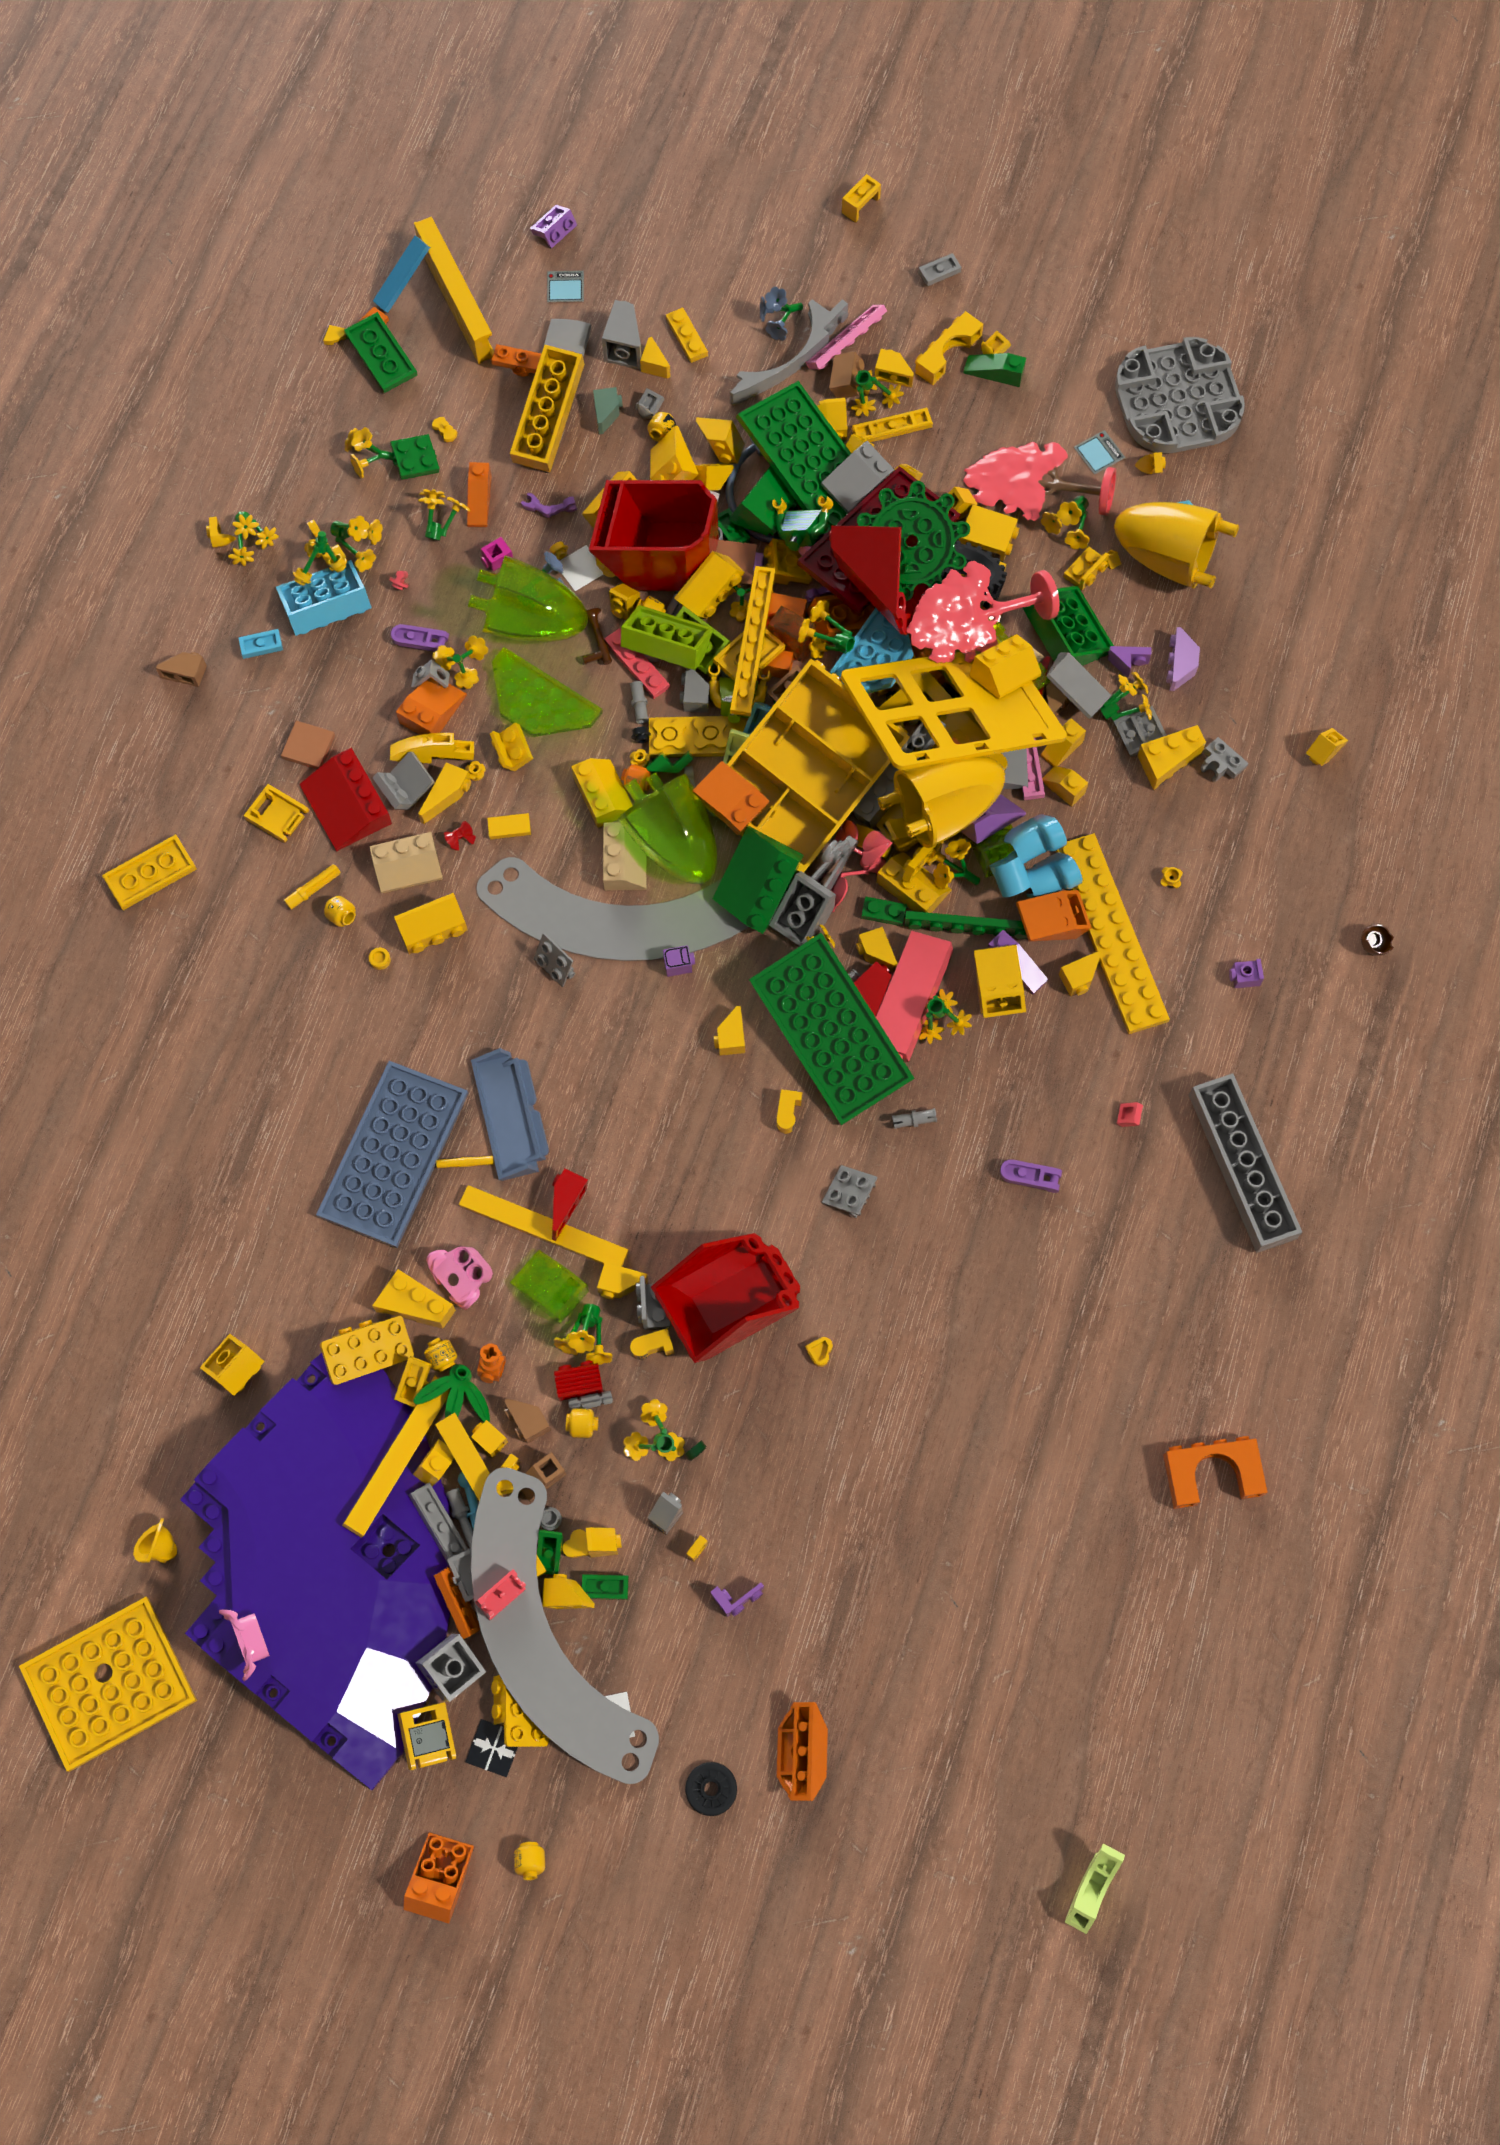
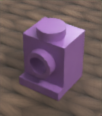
M1261 959L1235 962L1229 970V977L1231 982L1234 981L1235 988L1261 985L1264 979Z

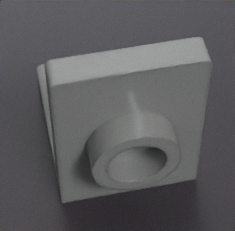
M431 659L424 666H419L415 673H413L411 687L415 689L431 677L447 688L450 673ZM437 671L442 673L444 680L438 676Z

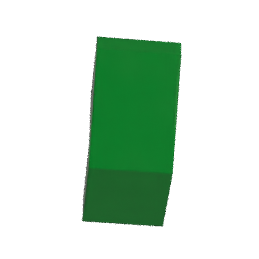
M687 751L673 764L661 752L646 768L648 771L679 773L694 759V756Z

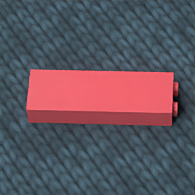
M911 931L876 1016L902 1059L908 1063L926 1021V1013L929 1012L927 1004L936 995L953 954V947L950 941Z

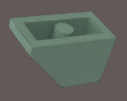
M616 387L593 390L599 435L603 434L619 417V407H623L622 396L617 395Z

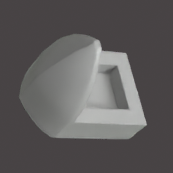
M646 388L641 399L635 405L636 410L643 419H652L665 399L663 396Z

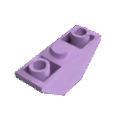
M1177 627L1175 635L1171 634L1169 646L1173 647V652L1169 653L1168 665H1171V671L1168 670L1166 680L1167 683H1170L1169 691H1175L1194 677L1199 666L1200 647L1181 627Z

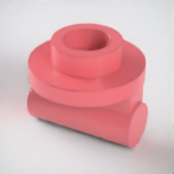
M397 571L396 579L390 577L391 586L403 590V587L408 588L409 585L404 583L408 577L407 571Z

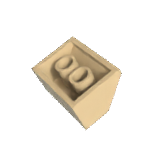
M625 822L604 823L603 883L605 891L647 890V832Z
M431 832L370 846L381 893L443 879Z

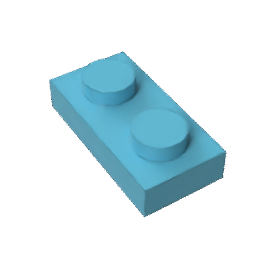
M278 629L238 637L243 659L283 650Z

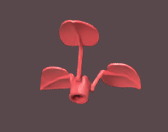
M850 820L843 822L835 837L837 843L840 840L844 841L849 835L856 840L858 839V829L854 822ZM871 831L866 836L863 842L864 851L857 848L854 850V852L863 856L860 865L864 870L844 872L837 878L831 889L836 894L835 907L832 912H835V909L843 901L847 893L848 883L844 878L845 876L869 875V872L877 874L886 864L885 859L881 858V856L890 847L892 842L879 831Z

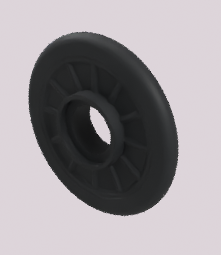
M706 1762L700 1764L692 1770L687 1778L685 1785L686 1798L691 1807L698 1813L706 1816L720 1815L726 1812L736 1799V1779L733 1773L720 1763ZM708 1782H714L718 1786V1792L714 1796H708L704 1791V1787Z

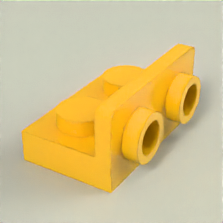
M1088 547L1064 572L1063 577L1073 585L1078 586L1082 591L1087 585L1091 586L1099 572L1103 573L1109 565L1107 562L1109 554L1105 552L1103 555H1100L1091 547Z
M513 723L500 733L495 731L490 733L492 746L496 749L499 756L498 761L503 768L516 771L533 760L520 724Z

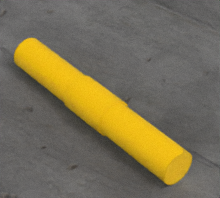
M493 1156L438 1159L436 1161L437 1168L494 1164Z

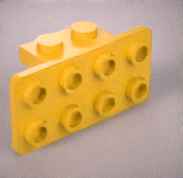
M396 1316L376 1323H372V1320L358 1323L359 1328L352 1330L350 1326L338 1330L339 1335L322 1341L320 1348L331 1383L338 1385L406 1361L410 1356L413 1357L414 1352L403 1318Z
M500 1675L493 1676L491 1691L493 1693L494 1705L492 1706L491 1713L494 1718V1725L504 1724L505 1745L507 1747L547 1746L549 1738L523 1712L506 1688Z

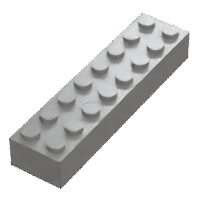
M1232 1073L1194 1086L1189 1093L1190 1100L1256 1253L1298 1239L1302 1234L1301 1227L1234 1074Z

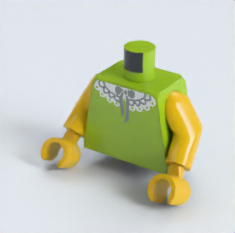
M709 665L708 675L711 677V681H709L710 699L717 708H720L721 715L728 716V720L731 723H738L741 718H749V716L730 714L735 681L731 678L722 677L717 681V677L720 674V666L717 665L718 672L712 673ZM762 669L758 671L760 684H758V681L756 682L753 706L755 702L764 703L766 682L771 679L769 670L765 678L761 677Z

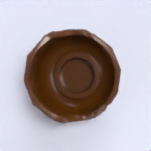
M1371 924L1362 932L1361 944L1363 949L1370 955L1382 956L1393 950L1392 941L1394 936L1384 925Z

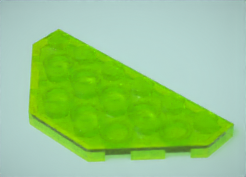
M505 647L502 648L492 661L501 717L512 724H520L521 729L533 737L591 728L603 713L602 708Z

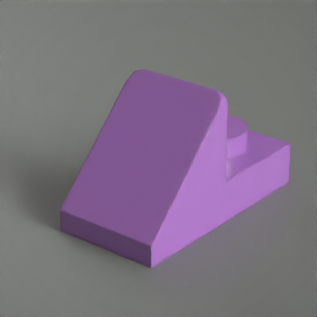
M1110 646L1108 660L1126 677H1129L1131 664L1137 666L1149 664L1151 647Z

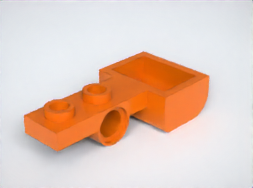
M496 344L491 361L492 365L510 368L516 375L526 377L529 373H536L541 353Z

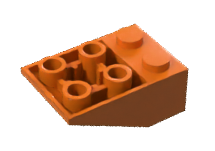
M1064 890L1016 902L1029 942L1077 939L1091 929L1079 890Z
M429 1832L404 1895L403 1910L449 1924L459 1898L474 1846Z

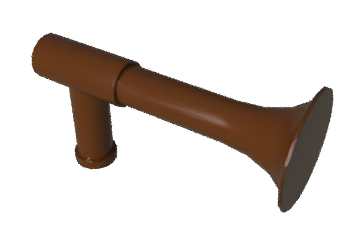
M592 608L581 614L582 618L590 622L599 649L598 652L582 656L585 665L602 659L604 665L612 662L598 622V614L601 612L600 608Z

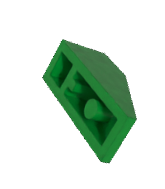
M1010 353L968 355L963 374L1020 387L1027 358Z

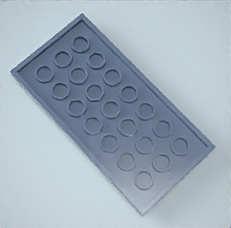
M388 1061L316 1216L398 1248L436 1166V1161L441 1155L469 1094L468 1091Z

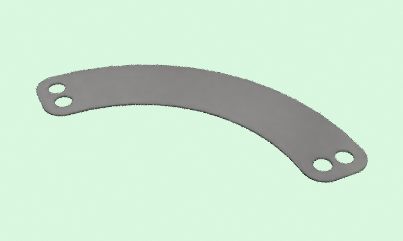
M508 857L500 860L483 874L478 880L476 887L479 898L498 916L521 932L539 941L542 934L546 933L562 950L598 959L620 961L664 958V949L688 945L689 952L702 950L727 940L749 927L712 899L721 879L691 895L664 903L633 906L614 905L588 900L571 894L541 877L521 859ZM515 868L519 872L518 878L512 882L505 880L503 874L506 869ZM493 881H498L503 885V890L500 894L493 895L489 893L488 885Z
M511 1468L496 1469L489 1474L483 1487L476 1511L471 1549V1577L474 1604L480 1630L491 1660L506 1688L520 1708L550 1740L570 1756L599 1773L625 1784L638 1783L650 1771L659 1744L658 1731L651 1721L625 1710L592 1687L573 1667L561 1650L543 1610L536 1571L537 1540L540 1522L547 1501L546 1488L539 1479ZM502 1480H508L513 1485V1492L508 1497H502L497 1493L496 1486ZM523 1488H530L535 1494L534 1501L529 1505H524L518 1500V1493ZM514 1569L520 1581L526 1584V1590L494 1618L489 1620L475 1602ZM635 1730H641L646 1735V1743L641 1748H635L630 1743V1735ZM627 1753H633L639 1759V1765L634 1771H627L622 1766V1758Z

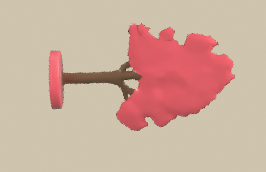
M1030 442L1019 448L1013 446L1008 448L1001 447L999 450L983 456V459L964 470L967 474L963 482L967 487L979 490L976 495H972L977 503L991 507L995 506L1000 499L1007 505L1003 510L1006 514L1015 512L1018 507L1024 512L1023 517L1033 521L1040 517L1039 513L1045 501V495L1052 494L1058 490L1100 496L1099 514L1108 516L1116 484V468L1107 467L1101 487L1069 483L1059 479L1057 467L1068 458V454L1056 442L1045 444L1044 452L1040 451L1035 442ZM1048 474L1054 482H1045L1042 480V477Z

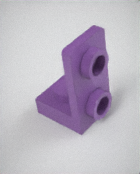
M759 1583L732 1605L730 1602L733 1599L725 1589L721 1591L717 1586L710 1593L727 1617L731 1614L735 1617L745 1609L743 1605L749 1600L754 1602L763 1595L764 1585Z

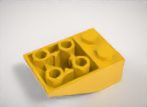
M1017 945L974 950L980 1012L983 1018L1026 1012Z

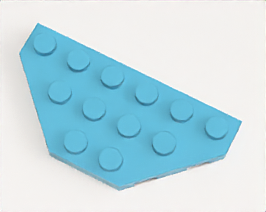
M875 608L854 637L855 644L853 649L846 654L843 653L829 673H834L841 678L842 671L845 669L912 659L914 654L909 634L901 635ZM884 678L861 682V684L869 694L891 688L896 680L894 678Z

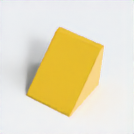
M1110 550L1106 552L1109 554L1107 562L1111 570L1121 565L1117 551Z

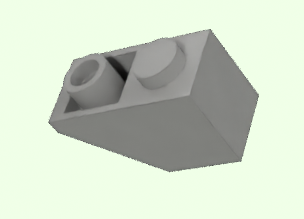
M686 668V673H682L681 685L685 687L684 691H680V704H683L684 712L708 713L709 684L695 670Z
M663 1492L647 1517L648 1521L667 1535L683 1514L681 1500L673 1493L667 1495Z

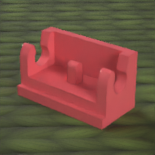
M514 1569L475 1602L489 1620L494 1618L526 1590V1584L520 1581Z

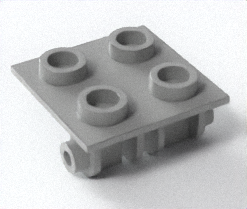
M543 933L534 960L551 975L554 981H557L563 987L567 977L571 979L575 975L574 968L571 967L573 960L546 933Z
M841 1165L822 1203L847 1211L849 1216L857 1218V1216L861 1215L863 1205L867 1203L866 1200L870 1198L869 1194L872 1188H875V1182L878 1177Z

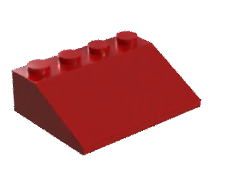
M352 747L333 756L299 784L336 852L392 824L387 809Z

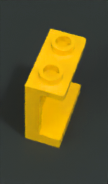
M972 505L966 520L970 526V533L966 537L959 538L960 543L966 545L969 542L972 546H980L984 550L999 554L1000 561L1004 562L1006 555L1010 556L1013 548V544H1011L1012 539L1016 540L1020 528L1017 527L1018 519Z

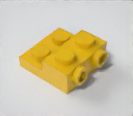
M772 539L768 546H765L763 555L764 558H767L768 562L765 567L775 568L774 583L787 585L790 581L805 584L811 582L812 577L797 565L798 559L802 557L799 550H790L786 546L785 541L779 539Z

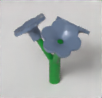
M773 287L765 295V299L764 297L760 298L761 322H764L766 313L785 311L786 313L781 320L776 322L768 321L765 328L766 332L773 339L784 341L788 333L787 329L784 328V322L790 313L803 310V304L788 305L786 290Z

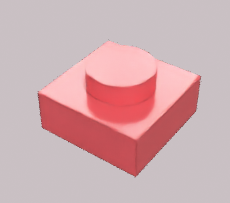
M1138 1102L1120 1104L1117 1124L1121 1127L1139 1126L1143 1105Z

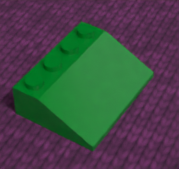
M1078 586L1057 588L1060 606L1058 615L1054 619L1044 620L1037 613L1034 604L1023 607L1025 614L1053 661L1056 660L1058 654L1064 652L1070 653L1084 666L1107 656L1110 646H1114Z
M747 826L712 899L742 923L764 934L804 855Z

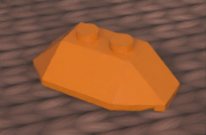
M793 1702L790 1707L791 1709L778 1727L776 1776L783 1789L787 1792L790 1801H813L827 1777L828 1728L816 1702Z

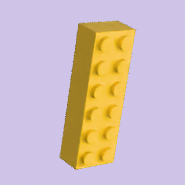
M544 345L510 451L513 463L551 472L585 365L582 354Z

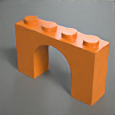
M772 592L766 626L772 623H785L801 627L806 616L807 600ZM785 650L781 652L762 670V674L768 675L769 670L771 676L783 678L792 669L794 652Z
M1249 1436L1238 1437L1235 1442L1228 1443L1227 1439L1213 1441V1445L1206 1446L1204 1442L1191 1444V1448L1185 1449L1182 1446L1169 1447V1451H1166L1163 1455L1174 1509L1197 1506L1200 1503L1195 1471L1198 1463L1206 1458L1222 1459L1233 1468L1241 1499L1262 1497L1268 1493L1257 1439H1249Z

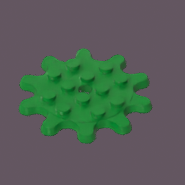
M914 481L911 484L910 492L905 498H898L891 489L884 488L879 492V500L882 504L881 511L876 515L861 513L857 517L859 526L902 527L899 592L904 593L906 601L913 597L914 589L918 584H926L929 588H932L934 584H942L941 574L945 568L952 567L960 570L966 566V558L955 550V542L970 533V526L965 521L953 522L949 519V510L955 502L951 494L946 493L936 501H929L925 496V485L921 481ZM909 536L917 537L918 542L916 546H907L906 540Z

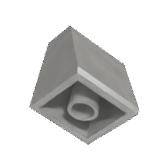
M615 300L602 336L604 362L641 370V343L634 304Z

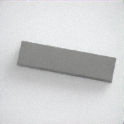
M430 1482L408 1495L446 1561L448 1558L468 1550Z

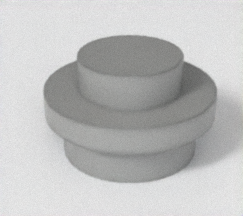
M553 1507L545 1508L540 1522L541 1527L548 1531L557 1529L562 1522L560 1512Z

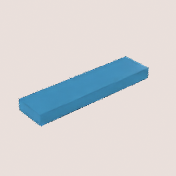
M414 236L373 302L388 313L431 247L419 237Z

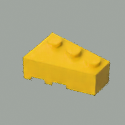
M1198 725L1140 745L1137 756L1153 790L1159 787L1166 779L1171 778L1179 769L1184 768L1202 754L1206 741Z
M399 1269L372 1305L378 1313L401 1316L405 1319L442 1329L456 1311L452 1303Z

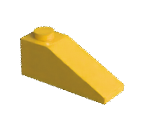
M447 762L445 763L418 813L421 823H427L462 798L464 792L470 789L472 782L468 771Z

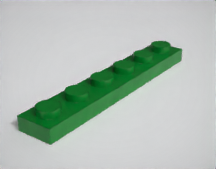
M906 911L904 926L913 930L927 928L935 932L949 930L957 934L972 932L974 935L993 934L995 937L1004 930L1007 934L1017 939L1027 938L1022 921L916 911Z

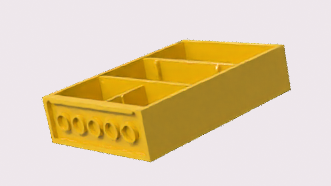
M812 659L808 661L727 763L730 768L755 786L770 801L766 808L748 826L804 855L795 875L801 871L803 873L806 871L891 762L842 683L841 678L834 673L830 674L826 671V667L820 661ZM886 724L900 748H902L910 738L907 735V730L900 725ZM700 800L699 803L701 805H703L706 809H708L711 813L718 817L706 804H704ZM746 828L739 835L743 836Z

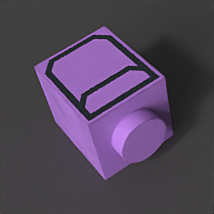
M688 945L663 950L667 977L692 973V965H695L694 953L689 952Z

